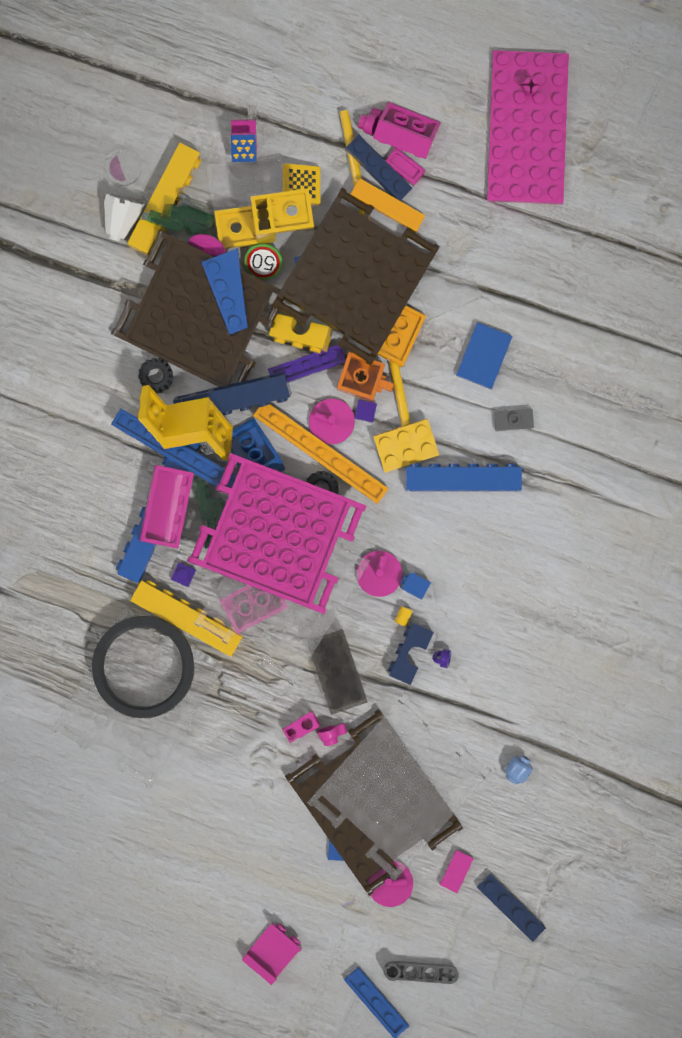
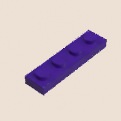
M336 345L328 348L327 352L321 351L320 354L312 353L269 368L268 372L269 375L286 371L290 383L345 364L346 360L342 349Z

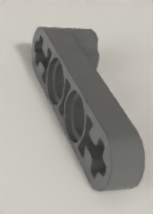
M389 961L383 968L385 977L390 981L402 980L453 984L459 978L458 970L451 965ZM400 965H404V967H403V977H400V975H401ZM390 966H394V968L397 969L398 972H394L393 975H390L387 969H389ZM410 966L417 969V974L414 977L406 975V969ZM428 968L436 970V976L432 979L425 976V971ZM439 968H443L442 973H448L451 969L456 974L451 980H448V977L441 975L442 980L438 979L440 975Z

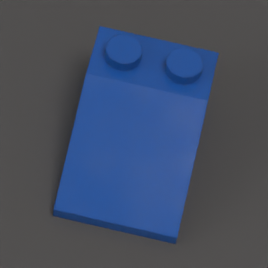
M254 418L233 430L231 454L278 472L285 470L280 456Z

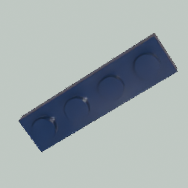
M360 135L345 148L392 197L401 201L413 189Z
M490 873L477 886L532 942L546 929Z

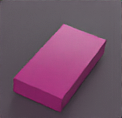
M397 148L385 160L402 178L413 186L426 172L425 169Z
M456 850L439 885L458 893L474 858Z

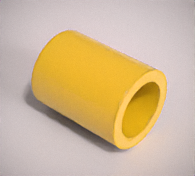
M400 606L394 622L407 627L413 611Z

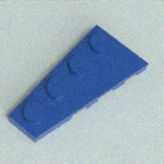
M237 248L202 262L229 334L248 328L239 251Z

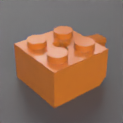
M349 352L337 391L373 403L376 392L381 393L382 390L392 392L394 384L385 381L386 376L382 375L385 364L374 360L370 366L364 359ZM360 373H363L366 380L362 379V382H360L356 375L360 376Z

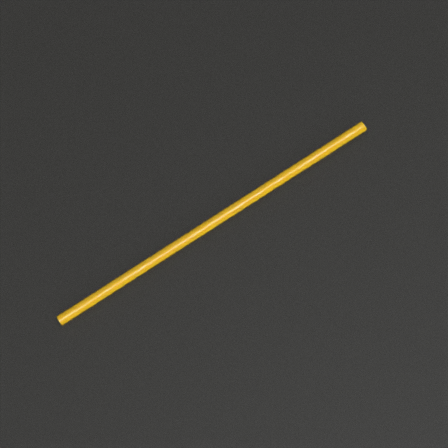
M344 110L339 112L347 147L354 140L349 111ZM347 152L355 186L358 179H362L360 166ZM359 209V214L363 216L365 212ZM389 361L401 426H404L411 422L400 367Z

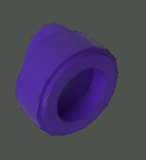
M449 649L437 651L433 654L432 659L435 663L440 664V667L448 668L452 651Z

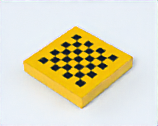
M284 163L282 165V192L308 188L311 205H319L320 167Z

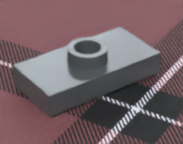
M532 409L494 412L496 431L534 428Z

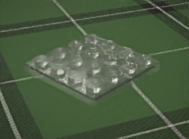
M281 153L257 157V162H226L206 166L213 210L218 211L252 206L251 196L282 192L283 161ZM289 206L286 212L288 215L292 216L291 209ZM239 223L231 225V231L234 233H238L242 229Z

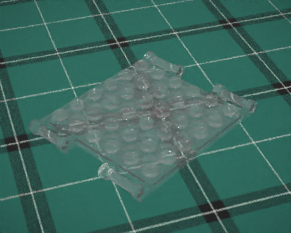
M336 542L325 573L339 579L337 584H334L326 605L325 615L224 576L194 624L218 636L225 644H228L235 632L268 652L260 666L271 669L287 679L289 684L294 685L366 570L370 560L366 558L364 560L343 547L341 542ZM340 553L360 565L358 571L336 558V554ZM323 578L313 601L316 605L319 604L327 580ZM209 615L230 628L227 633L205 620V617ZM272 656H275L296 670L292 674L270 659Z
M127 604L116 623L126 619L127 616L135 617L142 615L132 610V607ZM138 628L126 631L114 640L107 651L104 662L106 681L112 692L119 699L130 705L147 707L161 703L175 691L182 675L181 655L153 638L156 629L149 628L148 633ZM192 644L190 648L193 655L216 668L215 671L212 673L194 662V676L186 696L172 710L153 718H133L111 708L97 691L93 680L91 663L52 727V730L56 733L60 732L80 744V747L84 750L92 737L96 738L125 756L118 767L119 771H125L145 783L146 787L151 789L226 663L222 660L219 662L199 650L198 646ZM66 720L86 732L87 735L85 738L63 726V722ZM132 760L153 773L151 778L128 765L129 761Z
M406 693L401 696L307 802L329 819L334 828H337L347 817L375 844L366 852L365 856L369 859L372 858L390 875L393 881L397 879L492 771L474 758L464 745L452 756L433 739L425 729L434 718L424 713L409 699L410 696ZM403 704L423 721L420 726L400 709ZM460 756L481 774L478 777L473 775L458 761ZM321 795L341 812L339 817L318 800ZM379 848L399 864L396 870L376 852Z

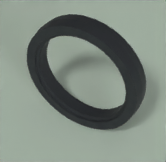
M135 616L116 623L101 637L93 655L92 675L97 691L111 708L133 718H153L172 710L186 696L194 676V658L188 641L175 626L160 618ZM152 628L161 631L175 643L181 655L182 675L177 688L167 699L153 706L140 707L122 701L112 692L105 678L104 662L109 647L117 637L131 629Z

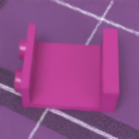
M273 922L242 958L243 962L270 985L276 981L278 975L302 949L299 939L294 935L288 936L285 933L286 929L280 923L275 925Z

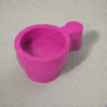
M372 108L370 114H363L359 120L358 128L362 129L364 133L373 136L383 110Z
M345 723L327 726L317 731L318 737L324 746L338 743L337 737L347 733Z

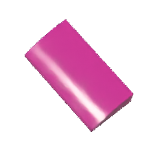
M154 465L139 541L179 548L194 473Z

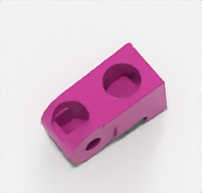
M312 710L282 731L289 743L320 727L321 724Z

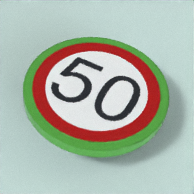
M260 243L253 245L247 251L244 263L251 275L261 280H268L274 278L280 272L283 260L280 252L274 246Z

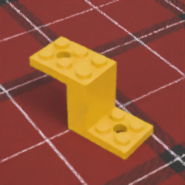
M308 188L251 196L252 206L214 211L218 240L225 249L277 242L276 233L314 228ZM295 206L298 212L296 215L290 216L286 212L287 208ZM239 223L242 229L240 232L234 233L231 231V225Z
M149 385L142 386V392L139 397L140 410L138 411V420L164 449L207 442L223 461L228 460L229 453H231L233 426L209 397L166 405Z

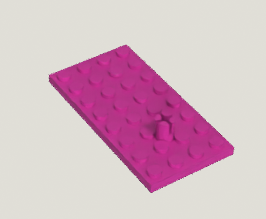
M493 50L487 202L563 205L569 53Z

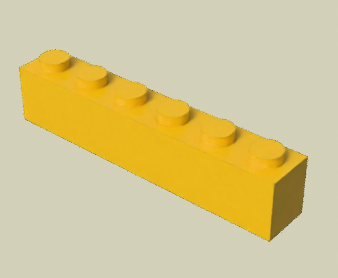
M179 143L127 243L130 248L149 256L158 237L156 235L158 230L166 232L167 226L165 225L175 215L176 210L174 208L177 202L180 201L178 193H183L185 187L190 186L193 180L192 173L194 169L198 170L201 165L200 152Z
M148 579L146 583L140 582L130 600L131 602L230 657L233 656L243 637L240 636V633L237 635L232 626L228 629L223 626L224 622L214 617L212 620L206 617L207 612L200 608H197L195 611L189 607L191 603L182 598L177 601L172 598L174 596L173 593L166 589L161 592L156 589L157 584Z

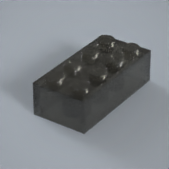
M341 629L306 641L331 715L367 703L368 701L344 630Z

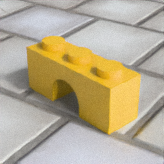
M277 314L274 320L275 325L270 329L269 333L274 342L283 345L285 342L292 343L291 346L302 349L304 346L310 348L309 351L318 354L321 351L327 352L333 333L330 327L311 322L309 330L303 335H298L295 330L297 321L293 317Z

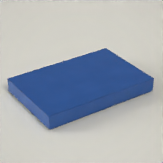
M477 322L456 376L491 390L513 336Z

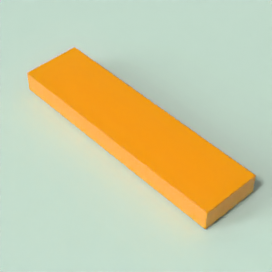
M360 178L350 194L367 205L371 204L377 212L406 228H411L415 233L426 216Z

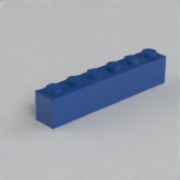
M410 464V467H406V492L522 491V467H517V464H506V467H498V464H487V467H479V464H467V467H460V464H448V467H441V464H429V467H421V464Z

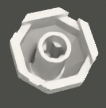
M106 194L104 200L106 234L110 235L109 239L120 241L121 238L125 239L143 213L145 205L124 197Z

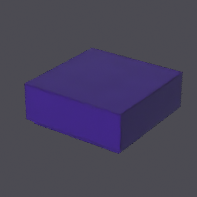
M358 400L354 419L373 423L377 404Z

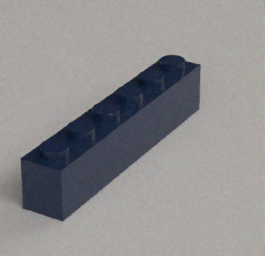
M285 371L176 396L173 403L209 397L224 416L233 413L232 410L240 409V411H246L254 405L264 407L272 401H277V403L285 402L292 392Z

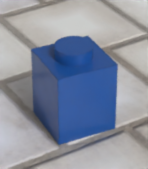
M410 572L409 575H404L400 584L403 585L401 590L422 600L431 582Z

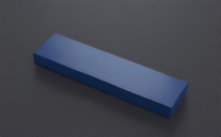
M359 967L344 979L393 1038H397L409 1027L408 1023Z

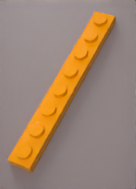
M272 405L259 407L254 413L253 417L377 505L389 490Z

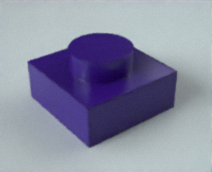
M178 562L171 580L189 588L196 570Z

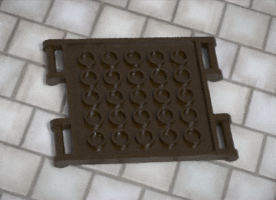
M342 187L271 307L282 310L300 321V324L305 326L310 315L314 316L344 334L338 347L342 349L344 347L364 359L371 366L440 246L436 243L432 244L415 234L409 227L406 228L402 237L399 238L370 221L368 218L375 207L371 204L367 205L350 195ZM342 199L364 211V215H360L340 203ZM409 238L429 250L430 253L427 255L405 241ZM282 298L299 307L300 309L304 310L306 313L303 315L302 313L283 303L281 301ZM351 338L352 340L371 350V354L365 352L364 350L360 349L359 347L355 346L347 340Z
M158 230L156 234L158 237L148 258L143 262L144 266L154 270L155 273L140 305L126 299L124 303L125 308L111 334L218 387L230 384L239 363L242 362L245 366L237 382L246 381L252 367L254 368L257 362L243 355L259 322L271 328L274 327V320L280 309L272 307L267 318L262 315L273 292L278 294L281 289L241 270L248 328L229 334L202 262L214 258V256L162 230ZM164 240H167L169 243L157 265L154 261ZM132 309H134L136 314L127 333L124 334L122 330Z
M379 709L374 711L375 714L360 725L348 730L356 744L324 766L317 754L311 756V760L291 774L285 775L287 781L369 896L374 894L373 891L383 885L386 879H391L401 874L392 861L419 841L424 839L433 851L437 848L438 844L456 831L460 832L464 829ZM380 720L383 725L360 740L358 735ZM315 765L319 767L320 770L297 785L295 782L297 778ZM451 820L453 825L432 840L430 839L429 834ZM388 865L389 871L371 884H367L365 880Z

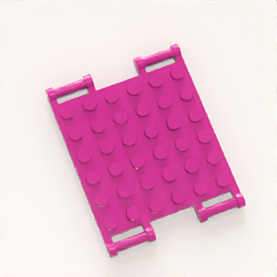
M229 453L227 458L229 460L220 484L216 486L217 491L229 495L216 530L201 525L199 529L200 535L187 562L325 615L327 602L334 584H337L339 579L325 573L326 567L338 537L349 542L354 541L355 536L353 535L362 512H365L367 506ZM236 463H239L241 467L231 489L227 485ZM351 506L355 508V511L345 533L341 529ZM207 535L213 536L211 543L209 545L205 558L202 561L198 558L204 546ZM323 578L327 580L319 604L316 605L313 601Z

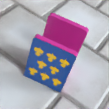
M231 120L232 162H257L256 120Z

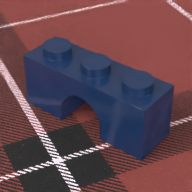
M414 623L411 626L407 625L403 634L406 637L403 644L399 643L395 652L398 654L396 661H391L387 670L391 672L389 676L411 685L418 667L410 664L407 658L408 652L413 647H420L426 650L434 632Z

